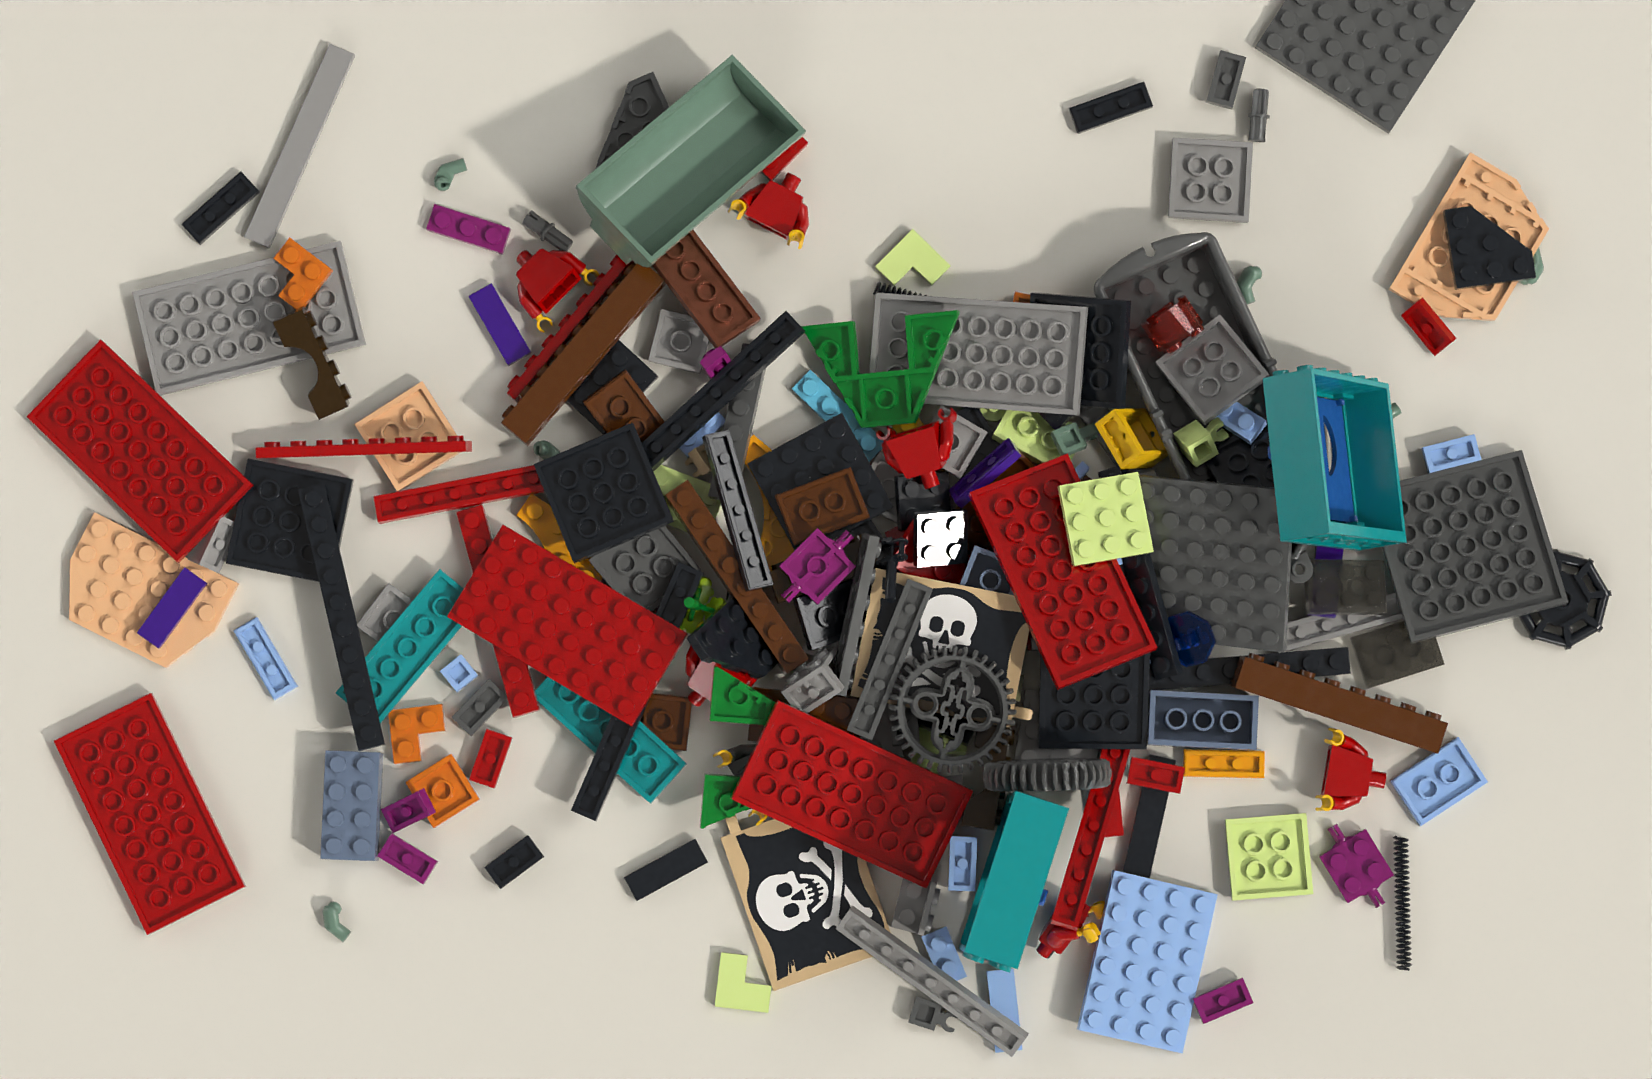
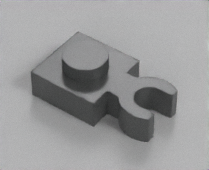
M916 996L908 1023L933 1031L937 1023L945 1031L954 1032V1028L946 1025V1019L948 1017H957L949 1011L941 1013L942 1006L940 1004Z

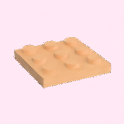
M423 381L354 424L367 444H369V439L385 438V443H395V438L411 437V442H421V437L437 436V442L447 441V436H457ZM461 452L374 456L398 492Z

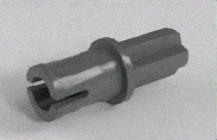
M1257 88L1253 91L1252 112L1248 114V117L1251 118L1248 141L1265 142L1266 123L1267 119L1270 118V115H1267L1269 91L1267 89Z
M533 210L529 212L530 215L527 214L522 224L538 234L541 241H548L560 251H568L572 246V239L556 229L554 223L547 222Z

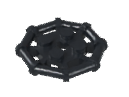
M1553 549L1563 586L1568 596V603L1565 607L1561 605L1538 611L1537 613L1541 621L1537 625L1530 614L1519 616L1529 633L1528 638L1532 641L1536 639L1564 647L1565 650H1568L1590 635L1602 631L1609 596H1612L1594 567L1592 559L1589 558L1587 560L1558 552V549ZM1561 563L1580 569L1576 575L1561 571ZM1586 574L1596 591L1590 593L1582 578ZM1590 599H1597L1594 614L1591 617L1587 614L1588 603H1590ZM1581 619L1587 624L1571 634L1570 625ZM1547 624L1562 627V635L1543 630Z

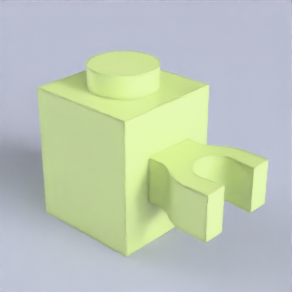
M1218 417L1212 420L1206 428L1197 420H1194L1173 433L1182 454L1195 467L1218 455L1219 452L1214 442L1223 441L1229 437L1223 428L1217 432L1219 428L1224 426L1223 421Z

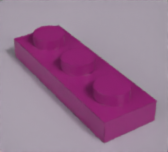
M434 204L426 228L429 232L502 255L511 232L509 227Z

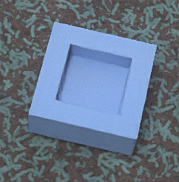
M462 654L440 671L456 692H459L479 676Z

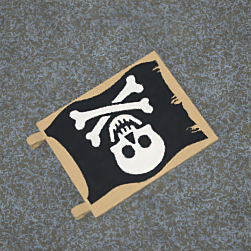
M875 568L876 576L871 588L870 604L866 614L865 627L850 696L860 698L907 579H911L931 587L933 590L899 674H903L905 677L909 675L904 669L906 665L910 666L912 670L916 668L912 662L914 658L920 664L924 662L921 656L923 652L927 654L928 659L932 658V648L937 650V655H942V646L947 647V654H953V645H956L958 648L957 654H962L963 648L968 647L967 656L972 657L973 651L978 650L977 660L981 661L982 657L987 655L988 659L984 664L989 666L991 662L995 661L997 665L992 669L994 673L1003 669L1004 673L998 678L1000 681L1009 678L1010 682L1003 687L1005 690L1008 688H1013L1014 693L1007 695V699H1016L1030 629L1014 595L897 572L896 601L890 603L885 601L886 570ZM941 663L925 670L913 682L908 695L912 696L916 690L923 687L940 690L944 674L949 669L957 667L958 663ZM966 665V669L972 673L974 678L972 697L988 701L993 706L995 714L999 715L1000 702L994 685L980 670ZM959 672L955 680L951 679L950 681L951 684H954L955 694H957L961 686H966V682L962 681V672ZM897 677L895 683L902 686L904 682ZM947 687L946 694L943 697H937L939 707L936 713H940L942 702L945 699H949L950 687ZM893 688L891 694L899 695L900 691ZM963 691L960 703L964 704L965 713L962 718L967 719L966 712L971 704L966 701V691ZM923 696L919 699L918 706L921 710L929 711L933 708L934 702L930 697ZM889 697L887 703L897 704V700ZM955 698L950 706H945V710L949 711L950 716L960 713L961 709L956 707ZM1015 704L1008 705V709L1017 710L1015 715L1008 714V719L1015 717L1031 720L1033 714L1031 709L1018 707ZM976 708L972 711L971 717L975 721L984 722L987 718V712L982 708Z
M736 815L725 818L730 834L721 837V841L773 991L873 957L836 930V927L853 905L890 932L865 860L776 819L741 830Z

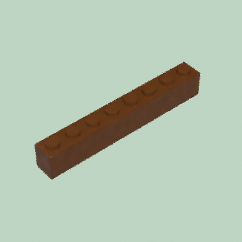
M634 262L631 263L623 273L626 277L620 284L614 283L607 291L606 295L608 298L602 305L597 303L590 311L589 316L591 318L585 325L580 323L571 334L574 338L569 344H562L554 354L556 359L550 366L545 364L536 376L539 379L534 385L528 384L520 393L519 397L521 400L516 406L510 405L502 414L504 419L501 422L502 425L526 446L530 445L666 285L665 280L652 268L643 267Z
M686 480L665 494V500L731 597L735 598L743 609L745 615L777 661V665L783 674L789 673L808 660V656L762 588L748 592L745 591L733 545L690 482Z
M1249 653L1248 658L1241 655L1239 657L1231 687L1437 754L1439 753L1448 726L1447 722L1441 721L1442 715L1426 710L1425 715L1415 712L1417 708L1415 706L1401 702L1400 707L1390 704L1391 698L1378 694L1373 699L1365 696L1366 690L1350 686V689L1346 690L1340 688L1341 682L1326 677L1324 682L1314 679L1316 674L1300 669L1299 674L1290 672L1289 665L1275 661L1272 666L1263 663L1265 657Z

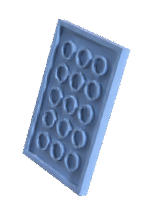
M1112 870L1099 927L1101 934L1096 941L1077 1030L1183 1054L1194 1004L1193 998L1196 995L1218 894Z

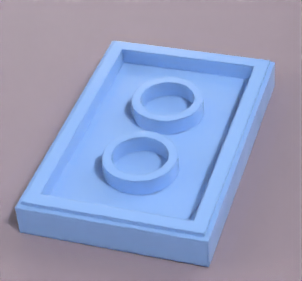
M1459 737L1442 746L1438 754L1433 752L1390 780L1419 826L1427 823L1488 783Z

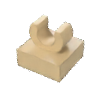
M704 444L688 453L690 458L685 461L686 466L694 463L698 468L697 472L693 474L694 477L712 472Z

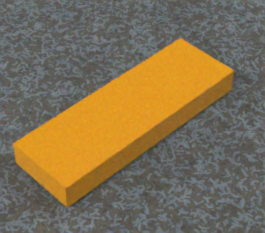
M1183 749V767H1185L1183 777L1264 778L1265 751Z

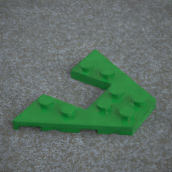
M953 310L905 315L909 369L865 374L859 373L855 321L801 327L806 331L805 334L814 347L817 356L822 360L826 371L844 396L845 402L853 411L861 428H871L917 422L960 312Z
M714 666L709 720L763 725L764 729L776 702L718 666ZM704 773L700 829H704L706 826L725 818L735 816V814L752 809L731 799L741 776Z

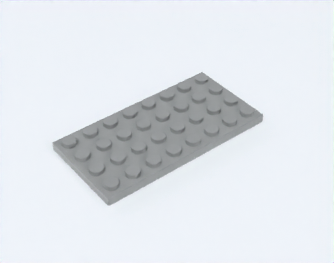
M341 241L306 249L333 270L305 307L306 312L311 310L315 317L317 325L314 328L317 335H323L329 350L325 351L326 354L366 345ZM272 257L132 292L156 392L162 396L312 359L302 349L284 347L273 325V321L276 318L296 310L278 296L294 274Z
M876 293L869 373L909 369L905 315L958 310L960 314L924 404L1065 415L1080 414L1088 307Z

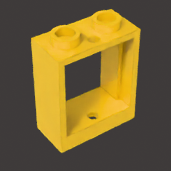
M1146 408L1113 409L1095 423L1121 469L1152 468L1168 456ZM1152 431L1155 433L1154 437L1151 436Z

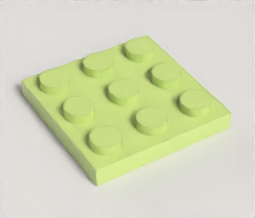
M1138 472L1058 486L1073 567L1154 552Z
M1306 813L1224 820L1232 901L1313 894Z

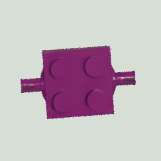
M817 528L779 566L792 583L781 594L785 598L792 591V594L786 599L788 603L801 592L818 605L856 567L846 557L843 550L854 539L850 535L844 542L842 541L849 534L847 530L834 541L827 538Z
M1338 824L1333 825L1338 836L1332 827L1327 830L1336 843L1329 851L1320 855L1319 858L1347 903L1359 896L1368 894L1375 908H1378L1380 905L1375 896L1381 905L1385 901L1377 888H1379L1382 882L1394 876L1393 872L1366 829H1363L1354 836L1345 837Z

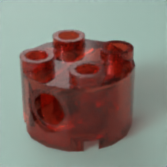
M1185 295L1178 297L1177 300L1179 302L1175 305L1172 301L1148 317L1146 319L1147 323L1141 324V327L1153 341L1159 352H1164V354L1169 352L1171 354L1183 345L1181 340L1189 336L1193 338L1205 329L1202 326L1203 320Z

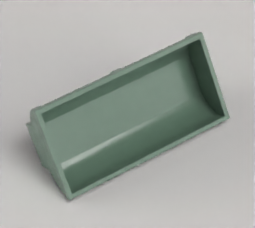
M732 54L578 183L576 189L583 207L592 218L590 227L627 265L633 260L643 267H651L660 257L716 209L726 203L736 192L785 150L802 138L806 130Z

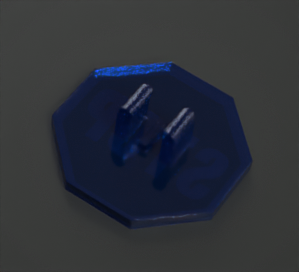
M1190 611L1169 616L1168 620L1180 663L1185 667H1190L1207 662L1216 644L1209 621Z

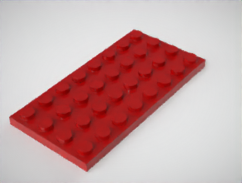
M100 340L26 416L178 563L186 557L216 523L253 486L236 467L103 340Z
M1068 453L969 493V498L1057 690L1157 649V645L1117 559L1074 567L1072 565L1058 486L1081 481Z
M502 525L447 616L449 619L633 727L688 635L685 631L505 525Z
M149 693L54 740L147 935L246 887L153 693Z
M777 699L731 799L927 889L973 790Z

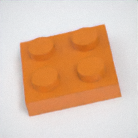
M453 754L446 756L405 782L412 794L423 788L425 789L436 813L427 817L433 828H436L480 800Z

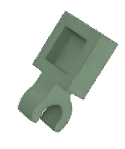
M1074 422L1052 431L1050 436L1060 456L1086 449L1087 441L1098 438L1097 434L1099 431L1095 426L1096 422L1080 429L1077 423Z

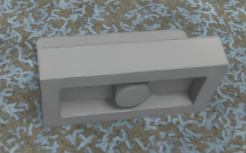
M222 517L208 534L186 555V558L219 574L228 555L234 521Z

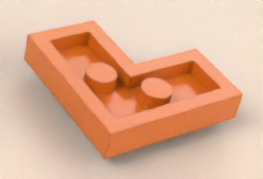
M291 238L286 241L273 258L294 274L278 296L296 310L303 306L306 307L333 272L330 267Z
M443 704L391 710L388 715L394 764L422 761L419 734L446 731Z

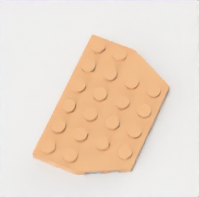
M1470 152L1388 290L1412 304H1415L1423 297L1439 317L1495 321L1518 281L1455 290L1443 211L1471 206L1529 248L1533 256L1549 228L1537 214L1536 208L1522 191L1517 179Z
M94 512L70 559L69 620L167 668L177 661L179 657L189 652L195 645L216 631L239 583L196 564L186 557L178 563L158 543ZM185 567L208 584L159 649L137 632Z

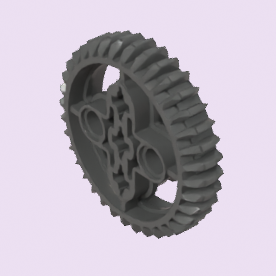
M956 645L952 647L953 654H947V647L942 646V655H937V650L932 648V658L928 659L927 654L923 652L921 656L924 662L921 664L916 658L912 659L916 668L912 670L910 666L906 665L904 669L909 675L907 677L903 674L898 675V678L904 683L902 686L896 683L893 685V688L900 692L899 695L890 694V698L897 700V704H890L888 707L890 710H897V714L890 715L889 720H898V724L893 725L891 729L892 731L900 729L902 732L895 737L896 741L903 738L907 741L901 746L902 750L911 746L913 750L910 751L908 756L912 758L916 753L921 755L917 760L918 764H921L924 758L929 760L927 769L932 768L933 762L938 763L937 772L942 771L943 765H948L947 771L949 774L953 772L952 765H958L959 773H963V764L967 763L969 770L973 771L974 766L972 762L976 760L980 767L984 766L981 759L984 755L989 761H992L993 757L989 752L992 749L997 754L1001 752L1000 748L996 746L998 741L1002 745L1007 744V740L1002 738L1003 733L1009 736L1012 735V731L1005 727L1006 724L1015 725V720L1008 719V714H1017V710L1008 709V705L1016 703L1014 698L1007 699V695L1014 693L1013 688L1005 690L1003 687L1010 682L1009 678H1005L1002 681L998 678L1004 673L1003 669L994 673L992 669L995 668L997 663L993 661L989 666L984 664L988 659L987 655H984L981 661L976 659L978 650L973 651L972 657L967 656L968 647L963 648L962 654H957L958 648ZM941 663H958L957 667L949 669L944 674L940 690L923 687L916 690L912 696L908 695L913 682L925 670ZM966 665L980 670L994 685L1000 702L999 715L995 714L993 706L988 701L972 697L974 678L972 673L966 669ZM959 672H962V681L966 682V686H961L957 694H955L954 684H951L950 681L951 679L955 680ZM947 687H950L949 699H945L940 707V713L945 717L942 728H939V717L934 715L939 707L937 697H943L946 694ZM963 691H966V701L971 704L966 712L968 722H961L956 732V721L961 719L965 713V706L960 702ZM923 696L930 697L934 702L933 708L929 711H923L918 706V701ZM955 698L956 707L961 710L960 713L954 714L952 720H949V711L945 710V706H950ZM906 704L910 705L912 713L917 718L933 722L931 741L933 746L939 750V754L924 748L912 735L905 716ZM982 708L987 712V718L984 722L977 723L972 719L971 713L974 709ZM993 723H997L992 737L978 750L964 756H947L948 752L956 750L961 745L965 729L985 731ZM948 725H950L951 735L955 736V738L949 739L944 747L943 738L939 736V733H944Z
M1099 758L993 761L984 765L983 781L986 789L1007 792L1098 789L1110 785V778L1112 777L1110 762Z

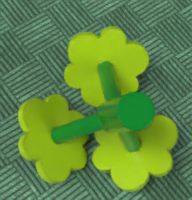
M702 578L694 598L687 597L684 600V605L689 610L680 629L686 630L688 634L696 630L698 623L704 622V615L706 620L725 602L721 597H712L714 589L711 588L712 581L709 578Z

